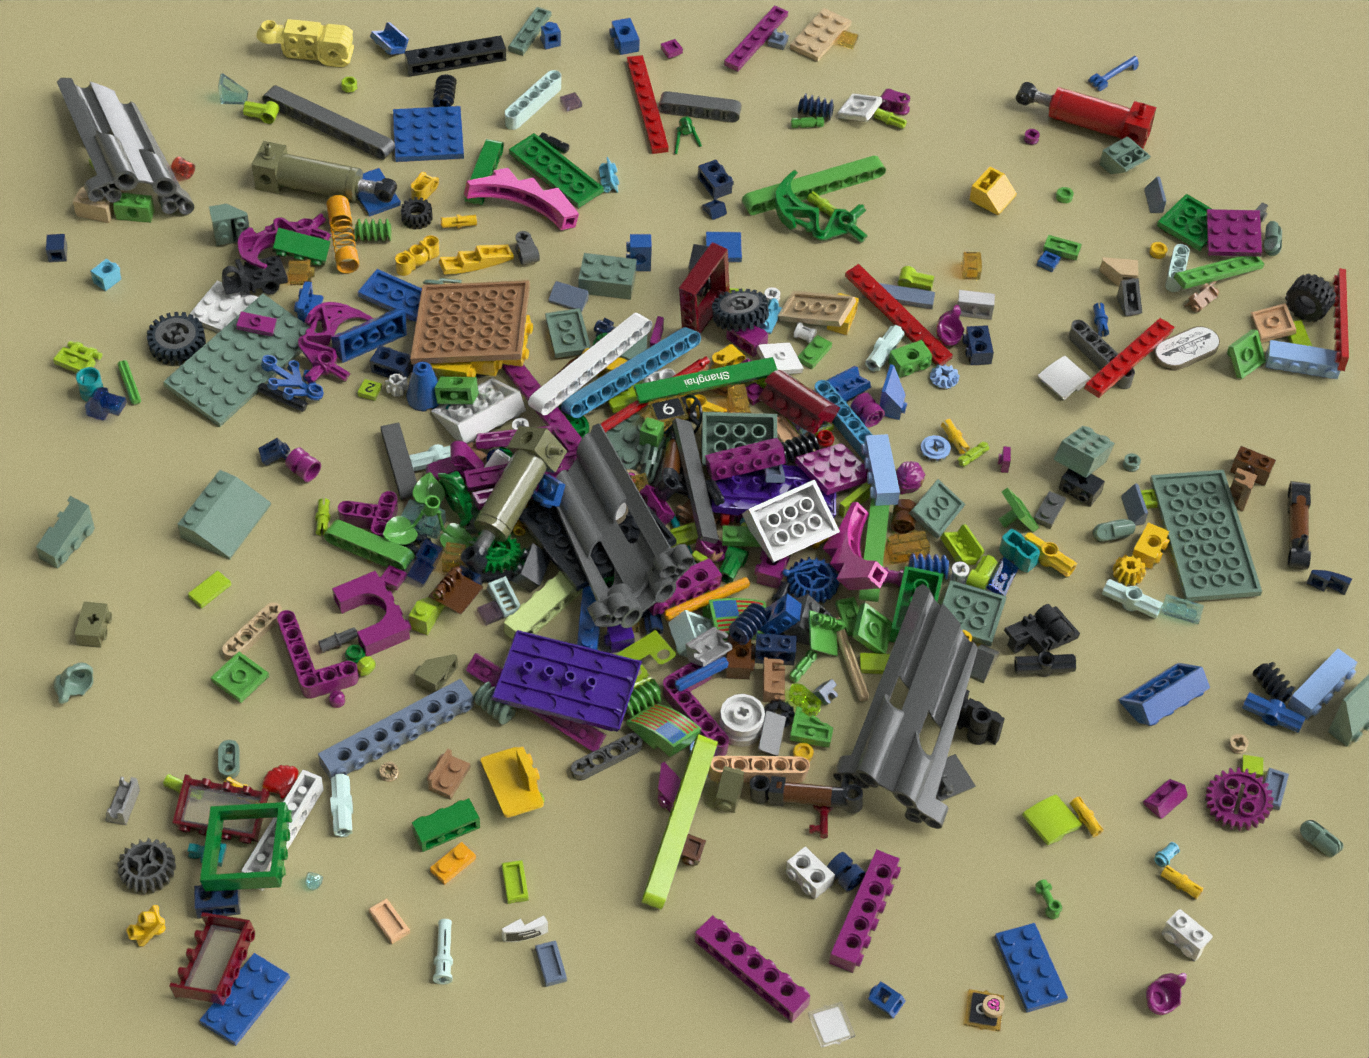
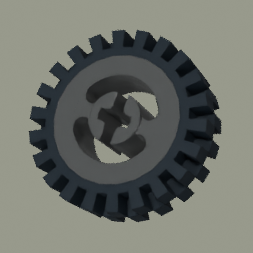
M741 288L738 292H735L734 289L731 290V293L724 292V295L720 294L712 302L714 323L717 327L721 326L723 330L727 328V331L734 329V332H738L739 329L746 331L748 327L752 330L754 326L759 327L760 323L764 324L769 316L766 295H763L762 292L757 293V290L750 292V289L746 288L743 291V288Z
M169 312L166 313L167 318L161 315L159 316L160 322L155 319L153 321L154 325L150 324L149 330H147L148 346L150 353H152L154 358L156 357L157 361L160 362L162 360L163 364L166 365L170 361L171 366H175V362L178 361L180 366L183 365V360L187 361L206 344L204 328L197 317L194 318L192 314H189L187 317L186 312H182L181 316H179L178 312H174V316H171Z

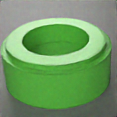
M1061 187L1057 190L1056 199L1059 202L1070 203L1073 200L1074 192L1070 188Z

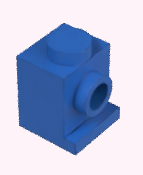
M547 22L544 26H541L540 40L545 50L561 46V31L557 23Z
M882 981L871 989L870 997L868 998L873 1005L893 1019L906 1002L900 993ZM888 997L889 999L886 1003H883L884 999Z

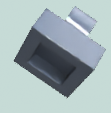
M774 29L768 41V46L784 50L789 35L785 31L780 33L777 32V29Z
M833 679L821 683L810 695L814 700L821 698L823 704L828 705L831 703L828 699V694L832 699L838 697L837 692L832 690L837 684Z

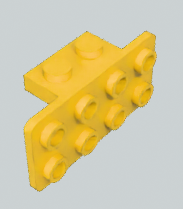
M523 746L513 747L481 758V764L504 817H513L544 806V801L537 785V780H540L537 768L532 767L533 760L531 754H527Z

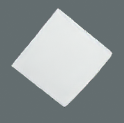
M1066 356L1052 363L1038 375V378L1062 400H1065L1075 390L1079 391L1091 379Z

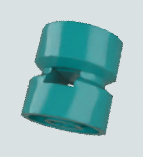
M92 367L81 369L76 375L81 398L86 402L100 400L104 395L100 372Z

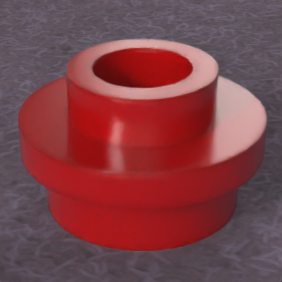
M822 430L816 436L818 445L821 447H830L834 443V436L829 430Z

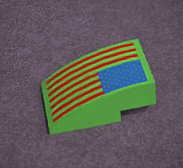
M746 598L709 600L708 611L711 625L720 631L730 634L729 626L751 603H758L766 608V604L764 601ZM759 630V631H757V633L753 636V638H752L751 640H756V635H757V634H765V633H763L762 631Z
M655 703L654 706H649L648 709H644L626 721V725L653 749L659 747L669 757L690 745L701 732V728L683 714L667 706Z

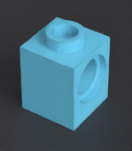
M105 259L91 270L93 283L104 291H107L121 280L120 267L108 259Z

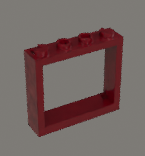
M712 242L680 285L679 298L682 328L692 329L701 335L713 318L712 302H714V299L718 298L720 294L724 295V292L730 293L727 248ZM710 277L711 289L697 307V293Z

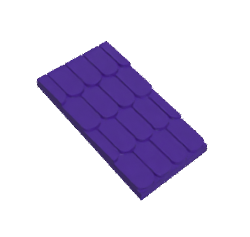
M782 465L785 483L766 482L763 469L716 480L715 482L723 494L725 502L717 506L710 496L712 512L740 515L752 507L812 480L799 466ZM819 488L834 519L836 516V492L826 495Z
M517 630L491 700L520 709L525 708L541 714L553 715L579 724H587L607 731L618 732L642 661Z

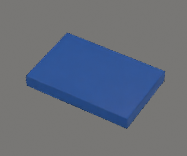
M380 168L363 173L365 181L377 182L385 178ZM360 192L358 194V200L369 217L401 206V201L396 193L391 202L388 203L378 200L374 193Z

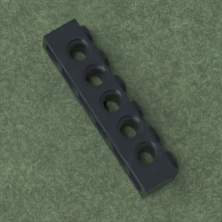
M500 35L404 51L405 65L409 77L502 62L506 61V47Z

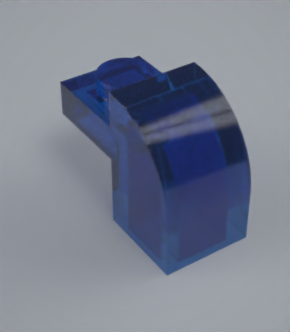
M98 387L93 391L85 404L87 416L103 421L108 413L119 416L127 404V400L125 397L109 393L106 387Z
M425 539L416 554L417 559L407 577L425 586L441 559L443 548Z

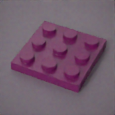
M1207 209L1208 256L1261 257L1260 210Z
M842 443L798 456L795 460V463L812 481L815 480L818 487L826 495L868 482V469H865V465Z

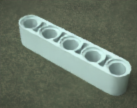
M557 70L547 72L505 110V126L510 130L519 128L561 90V73Z

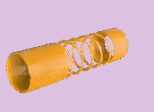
M335 195L327 200L326 205L336 267L339 272L352 273L359 268L357 249L355 248L356 242L354 241L355 236L353 235L354 230L352 228L349 201L345 196ZM335 231L344 232L338 234L337 236L334 234ZM342 234H351L353 236V240L344 239L339 242L335 241L336 238L343 239L351 236L349 235L347 237H338ZM345 240H350V241H351L350 243H347V244H341V243H340V242L345 241ZM352 242L354 243V247H353V246H344V247H341L340 249H338V248L336 247L338 244H339V245H348V244H351ZM344 259H353L351 261L342 262V260Z

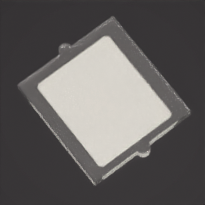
M842 1002L829 1006L823 1005V1008L808 1012L821 1048L835 1043L840 1044L841 1041L856 1036Z

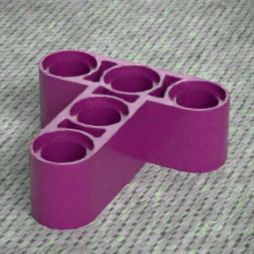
M454 441L450 444V457L428 464L426 466V474L431 472L439 482L441 478L438 477V473L450 474L457 471L462 479H464V471L484 468L485 465L465 442Z
M392 491L383 492L379 498L378 505L355 501H342L338 505L339 520L358 528L371 529V533L384 538L383 533L386 524L390 519L396 517L398 513L397 495Z

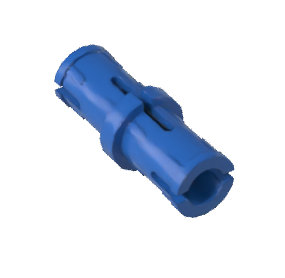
M1098 303L1093 305L1095 313L1094 323L1097 325L1098 335L1102 337L1103 331L1104 337L1109 335L1108 316L1105 314L1104 304L1100 303L1099 308Z

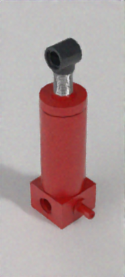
M1030 82L1022 83L1016 95V101L1021 105L1026 106L1030 103H1037L1049 107V118L1120 138L1121 140L1128 136L1142 149H1144L1151 133L1157 107L1134 101L1132 107L1129 108L1062 87H1058L1056 92L1050 95L1038 91L1035 85Z

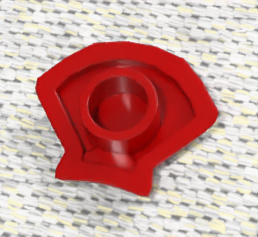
M279 765L267 772L262 788L279 794L280 798L283 799L288 795L296 782L299 771L295 766Z

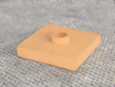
M1286 303L1251 312V317L1256 330H1258L1261 343L1297 333Z

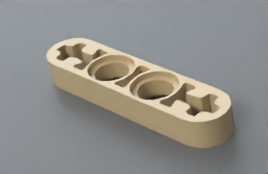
M274 602L267 604L223 645L224 658L229 661L239 651L244 654L278 623V614L282 611L281 605ZM258 622L265 623V626L262 628H256L254 625ZM243 635H250L251 639L242 641L241 637Z

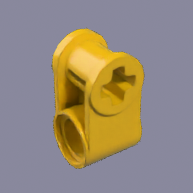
M421 172L411 184L412 200H414V197H417V200H420V197L423 198V201L427 200L437 189L439 178H433L425 172Z
M730 344L712 355L713 365L711 369L739 364L745 360V355L733 344Z

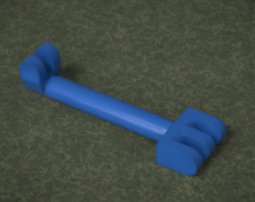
M1136 56L1131 57L1103 76L1096 73L1088 79V82L1097 87L1099 91H1102L1108 87L1107 80L1129 66L1136 70L1139 66L1138 58Z

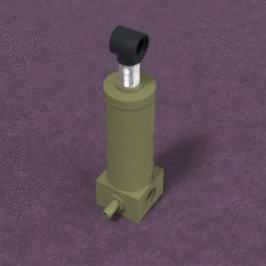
M263 141L251 164L255 189L279 194L282 187L327 196L342 195L348 200L356 201L358 194L365 192L374 193L378 200L388 203L391 202L397 190V183L390 178H384L377 182L365 181L361 168L288 154L286 145Z
M519 426L507 446L513 456L474 522V526L481 534L476 543L467 547L461 554L462 562L472 572L479 573L485 569L488 563L486 558L487 551L493 540L505 542L508 539L544 473H555L567 453L566 449L547 428Z

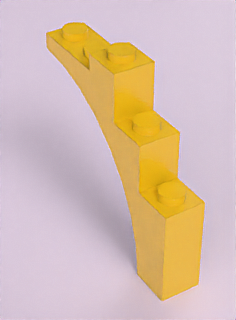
M530 315L526 317L521 359L429 363L437 380L439 381L441 376L475 377L476 374L496 376L498 370L502 368V364L522 367L524 361L529 357V349H527L526 345L529 334L533 332V323H531Z

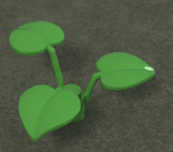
M431 472L424 475L413 489L414 500L419 504H424L415 522L411 524L409 519L402 516L393 517L386 524L383 533L384 538L389 542L408 545L417 538L418 533L414 527L424 514L428 517L437 515L441 531L444 532L440 536V543L446 550L450 552L464 551L469 546V541H472L471 535L459 524L450 523L446 529L444 528L439 506L444 500L445 491Z

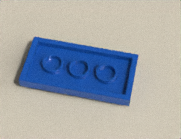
M376 269L358 291V297L390 311L404 309L406 318L417 322L422 288Z
M1035 923L995 934L994 938L1026 1013L1067 1001L1068 996Z
M253 953L240 969L239 976L234 980L231 994L226 999L224 1006L213 1003L200 1019V1024L236 1046L290 979L289 974L256 953Z

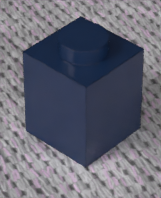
M65 234L47 235L46 254L48 261L67 262L68 245Z

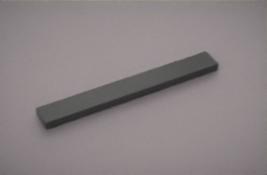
M675 418L672 423L698 537L701 541L716 544L719 538L692 423Z

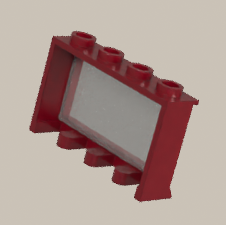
M185 774L172 823L181 832L190 833L191 830L198 831V834L206 836L211 806L267 803L270 793L262 788V791L253 790L250 786L245 785L241 788L233 786L228 782H223L222 784L214 783L207 778H202V780L192 779L190 775ZM263 818L224 820L221 839L231 840V837L238 838L239 842L251 844L252 841L258 842Z
M202 912L201 917L206 926L203 931L196 930L194 933V938L197 942L196 948H188L186 950L189 964L187 968H178L177 974L181 980L180 984L170 983L169 987L175 998L182 997L218 1003L224 1006L226 999L231 994L234 980L239 976L240 966L247 957L250 943L254 941L256 932L250 920Z

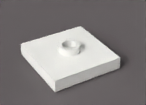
M852 94L838 111V118L867 122L881 105L882 98Z
M790 343L762 344L757 346L756 350L761 359L773 357L778 370L788 374L802 373L804 368Z

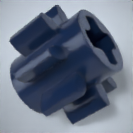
M605 317L603 321L599 319L594 326L595 336L597 337L602 333H610L616 328L613 326L614 322Z

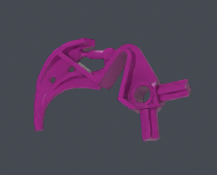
M321 213L313 219L303 218L298 222H290L285 218L279 217L275 218L270 226H265V229L258 233L254 232L252 227H249L238 238L239 257L251 265L265 269L267 264L259 261L258 255L262 250L274 246L278 228L329 241L331 234L318 229L326 221V218Z
M324 302L315 306L305 319V324L310 325V328L306 330L305 335L298 339L300 350L313 367L305 375L309 384L311 382L314 383L321 375H329L330 373L346 382L350 373L336 365L337 355L335 348L325 345L330 344L331 337L335 335L338 326L342 322L353 318H360L366 321L374 318L361 310L342 303ZM318 321L321 322L322 333L314 332Z

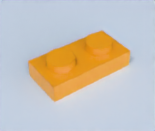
M461 842L432 865L430 872L445 885L476 860V855Z

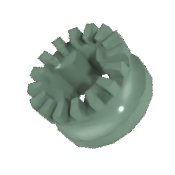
M1127 454L1123 461L1124 469L1126 468L1129 472L1138 470L1141 459L1136 454Z

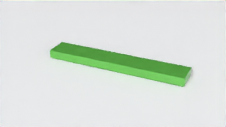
M1239 256L1175 273L1173 278L1183 289L1262 269L1265 264L1259 257Z

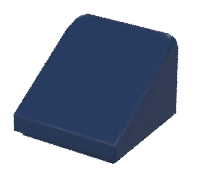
M717 199L702 205L703 210L712 220L727 214L725 203Z

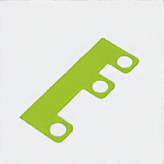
M655 630L616 655L641 660L650 654L658 664H664L674 658L676 653ZM668 650L670 656L667 659L661 660L658 658L657 654L659 651ZM642 664L640 666L641 674L636 678V681L647 674V670Z

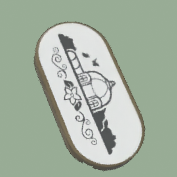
M1203 326L1192 327L1164 339L1155 348L1154 358L1160 366L1166 369L1169 367L1172 370H1180L1214 355L1220 345V339L1210 328Z

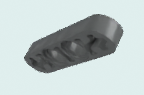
M630 733L574 761L571 765L572 777L579 781L585 780L637 754L642 749V738L636 733ZM630 741H632L633 743L637 742V745L634 746V744H630ZM612 749H619L621 754L614 756L610 751ZM602 758L604 762L596 765L593 763V759ZM577 768L584 769V772L577 771Z

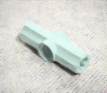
M897 325L890 326L882 338H878L872 353L865 363L869 370L873 372L879 371L886 360L889 359L890 351L896 349L904 336V331L901 327Z
M437 444L431 446L428 451L409 455L413 470L426 469L428 464L450 457V446L443 447Z
M1111 579L1107 581L1102 595L1122 603L1124 609L1128 611L1138 610L1155 619L1163 605L1162 602L1144 595L1140 588L1136 586L1126 587Z
M336 774L331 778L332 797H330L333 830L334 834L339 837H348V835L353 834L351 815L353 814L352 795H350L349 776L344 774Z

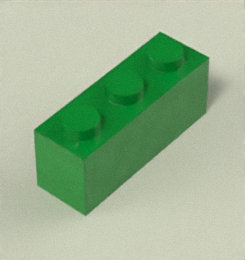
M278 228L272 252H275V255L280 257H286L287 255L299 262L306 260L310 261L312 265L321 266V264L325 265L331 241Z
M470 798L459 800L449 807L440 808L434 813L418 817L412 822V831L422 852L480 828V817Z

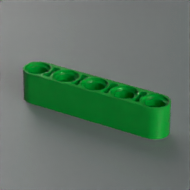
M490 139L485 140L470 180L492 176L493 170L497 169L503 154L504 142ZM465 197V202L483 205L486 197L469 199Z

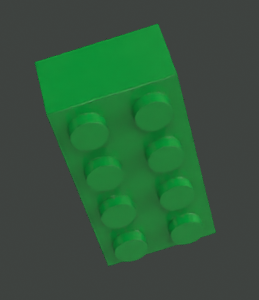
M905 566L889 642L895 643L917 587L924 584L938 603L944 574Z

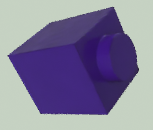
M621 624L607 627V635H604L606 647H610L611 654L621 652L635 643L632 627L623 628Z

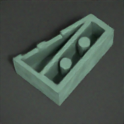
M72 496L68 498L69 504L64 512L60 511L57 517L59 519L54 527L48 528L36 546L39 559L56 568L65 563L69 556L81 546V543L95 529L89 505Z

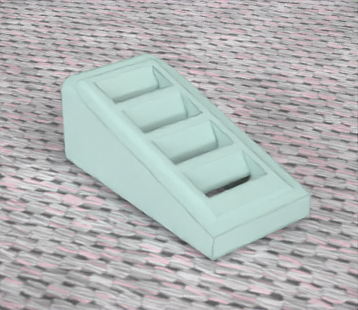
M506 576L488 583L487 590L503 617L506 618L509 615H513L520 607V603ZM500 588H503V589H504V590H502V591H500V592H497V591H496V590H498V589H500ZM506 593H507V595H508V596H505V597H503V598H500V597H499V596H501V595H503V594H506ZM509 599L511 600V602L506 603V604H504V605H503V603H502V602L507 601V600H509ZM512 605L515 606L514 609L509 610V611H506V609H505V608L510 607V606H512Z

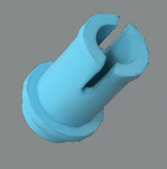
M1170 842L1162 851H1158L1154 858L1156 864L1160 867L1169 865L1170 860L1180 852L1179 846L1174 842Z

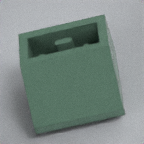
M1127 136L1102 151L1099 165L1110 174L1124 173L1147 161L1151 156Z
M227 203L209 206L216 246L238 242L240 234L249 228L247 212Z

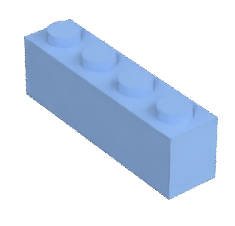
M1274 340L1269 342L1266 351L1265 368L1338 379L1341 372L1337 370V363L1334 362L1337 351Z
M888 434L867 435L861 449L862 454L866 456L864 459L865 469L869 471L867 473V481L872 486L870 487V496L874 498L875 506L897 505L900 490Z
M1337 649L1292 695L1288 707L1296 713L1305 716L1306 720L1312 715L1316 716L1322 709L1321 705L1323 703L1328 704L1334 696L1333 693L1335 691L1339 692L1345 685L1344 681L1346 679L1350 681L1356 673L1354 669L1357 662L1340 649Z

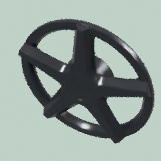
M685 395L680 397V403L685 415L676 416L675 418L695 424L697 426L694 430L695 434L702 422V407L700 401L695 396ZM688 398L695 400L690 408H688L686 403ZM697 405L699 407V420L696 419L695 408Z

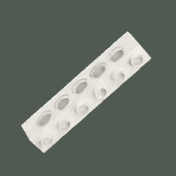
M302 770L284 800L288 809L292 811V823H289L290 841H287V849L324 790L322 777ZM273 818L243 867L242 873L271 870L277 818Z

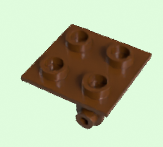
M455 566L450 569L428 597L461 615L484 587L461 575L462 569L459 566Z

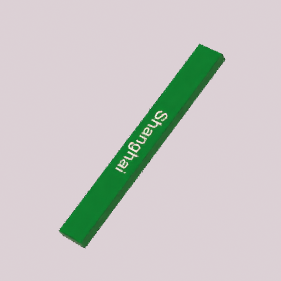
M769 357L634 385V391L638 403L642 404L764 379L778 369L774 358Z

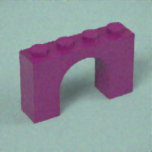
M376 571L332 588L333 599L342 614L362 605H376L386 612L380 622L357 631L358 643L364 649L366 656L374 655L410 639L409 631L411 630V625L407 619L404 620L402 617L403 613L400 606L395 605L392 592L386 590V583L383 577H379Z

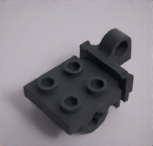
M280 256L258 259L262 263L267 264L265 269L251 265L248 262H244V265H242L241 260L236 259L235 266H227L222 270V285L226 295L246 291L247 295L250 294L249 291H252L254 294L258 288H261L263 293L268 295L276 293L279 290V284L288 283V277ZM228 273H235L233 276H227Z
M1050 604L1040 607L1035 615L1029 614L1028 617L1024 616L1022 621L1007 626L1004 629V632L1009 637L1007 646L1013 653L1020 652L1029 644L1038 655L1041 652L1047 651V649L1050 651L1078 639L1080 632L1057 606L1052 607Z
M966 689L957 721L958 729L961 730L963 726L968 729L967 739L972 744L981 745L987 740L996 745L1000 739L1005 718L998 712L985 707L979 701H975L972 698L968 700L970 691Z

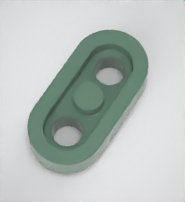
M225 740L218 748V770L220 776L224 779L228 777L233 779L240 772V749L238 743L234 740Z

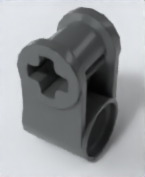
M519 231L515 236L517 242L515 250L521 265L540 261L539 251L534 244L531 234L527 231Z

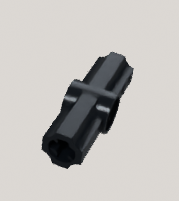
M1048 651L1041 652L1038 656H1015L1014 670L1016 674L1037 673L1041 677H1047L1051 673L1075 672L1076 657L1074 654L1053 655Z

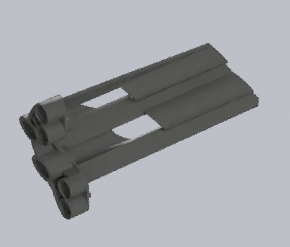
M60 78L57 81L97 173V176L87 180L84 184L86 193L91 201L98 202L105 196L109 202H117L122 196L121 190H132L140 182L151 184L154 192L158 195V202L164 213H174L177 208L182 214H190L194 210V203L190 195L179 185L136 104L132 101L128 104L120 103L114 90L90 82L88 87L81 88L74 84L72 78Z
M598 423L593 425L591 432L581 439L577 448V458L568 472L562 470L557 475L556 479L566 485L560 506L555 507L597 600L589 608L587 607L594 624L598 627L621 624L623 628H629L640 620L646 609L656 602H665L674 594L676 582L693 565L694 558L686 544H680L673 548L669 546L604 429ZM623 503H626L639 526V538L634 544L627 541L616 521L617 511ZM598 541H600L614 567V583L610 588L606 586L591 558L592 549Z
M924 584L917 587L853 752L851 755L839 758L833 777L841 782L842 775H848L850 778L849 782L852 781L855 785L864 789L881 786L892 792L894 797L906 806V819L914 823H922L923 821L932 828L941 829L949 808L937 800L936 795L978 648L974 642L969 641L964 635L961 624L943 603L939 605L932 596L931 591ZM898 677L909 689L902 710L895 708L889 702ZM928 712L941 729L931 755L925 753L919 740V735Z

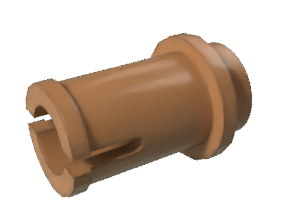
M469 443L468 446L485 464L489 458L488 455L481 449H477L476 443Z

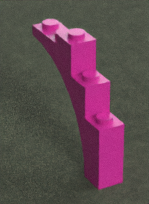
M509 168L493 170L492 176L466 182L464 195L467 199L477 197L507 199L540 212L560 230L576 227L579 213L559 188L543 191L534 178L518 181Z
M852 502L838 528L840 532L828 538L823 550L832 557L830 565L839 572L837 580L848 590L880 589L888 572L877 561L864 560L861 557V534L869 513L858 502Z

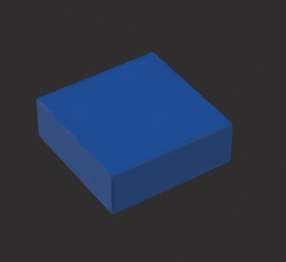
M1045 250L1038 260L1037 266L1053 272L1059 264L1061 257Z

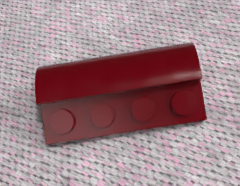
M776 370L766 378L764 382L767 385L758 398L807 432L814 434V436L823 421L832 423L840 410L839 406L782 370Z

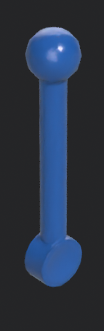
M815 560L809 565L791 570L784 569L782 575L787 577L791 573L812 567L817 569L820 567L821 562Z

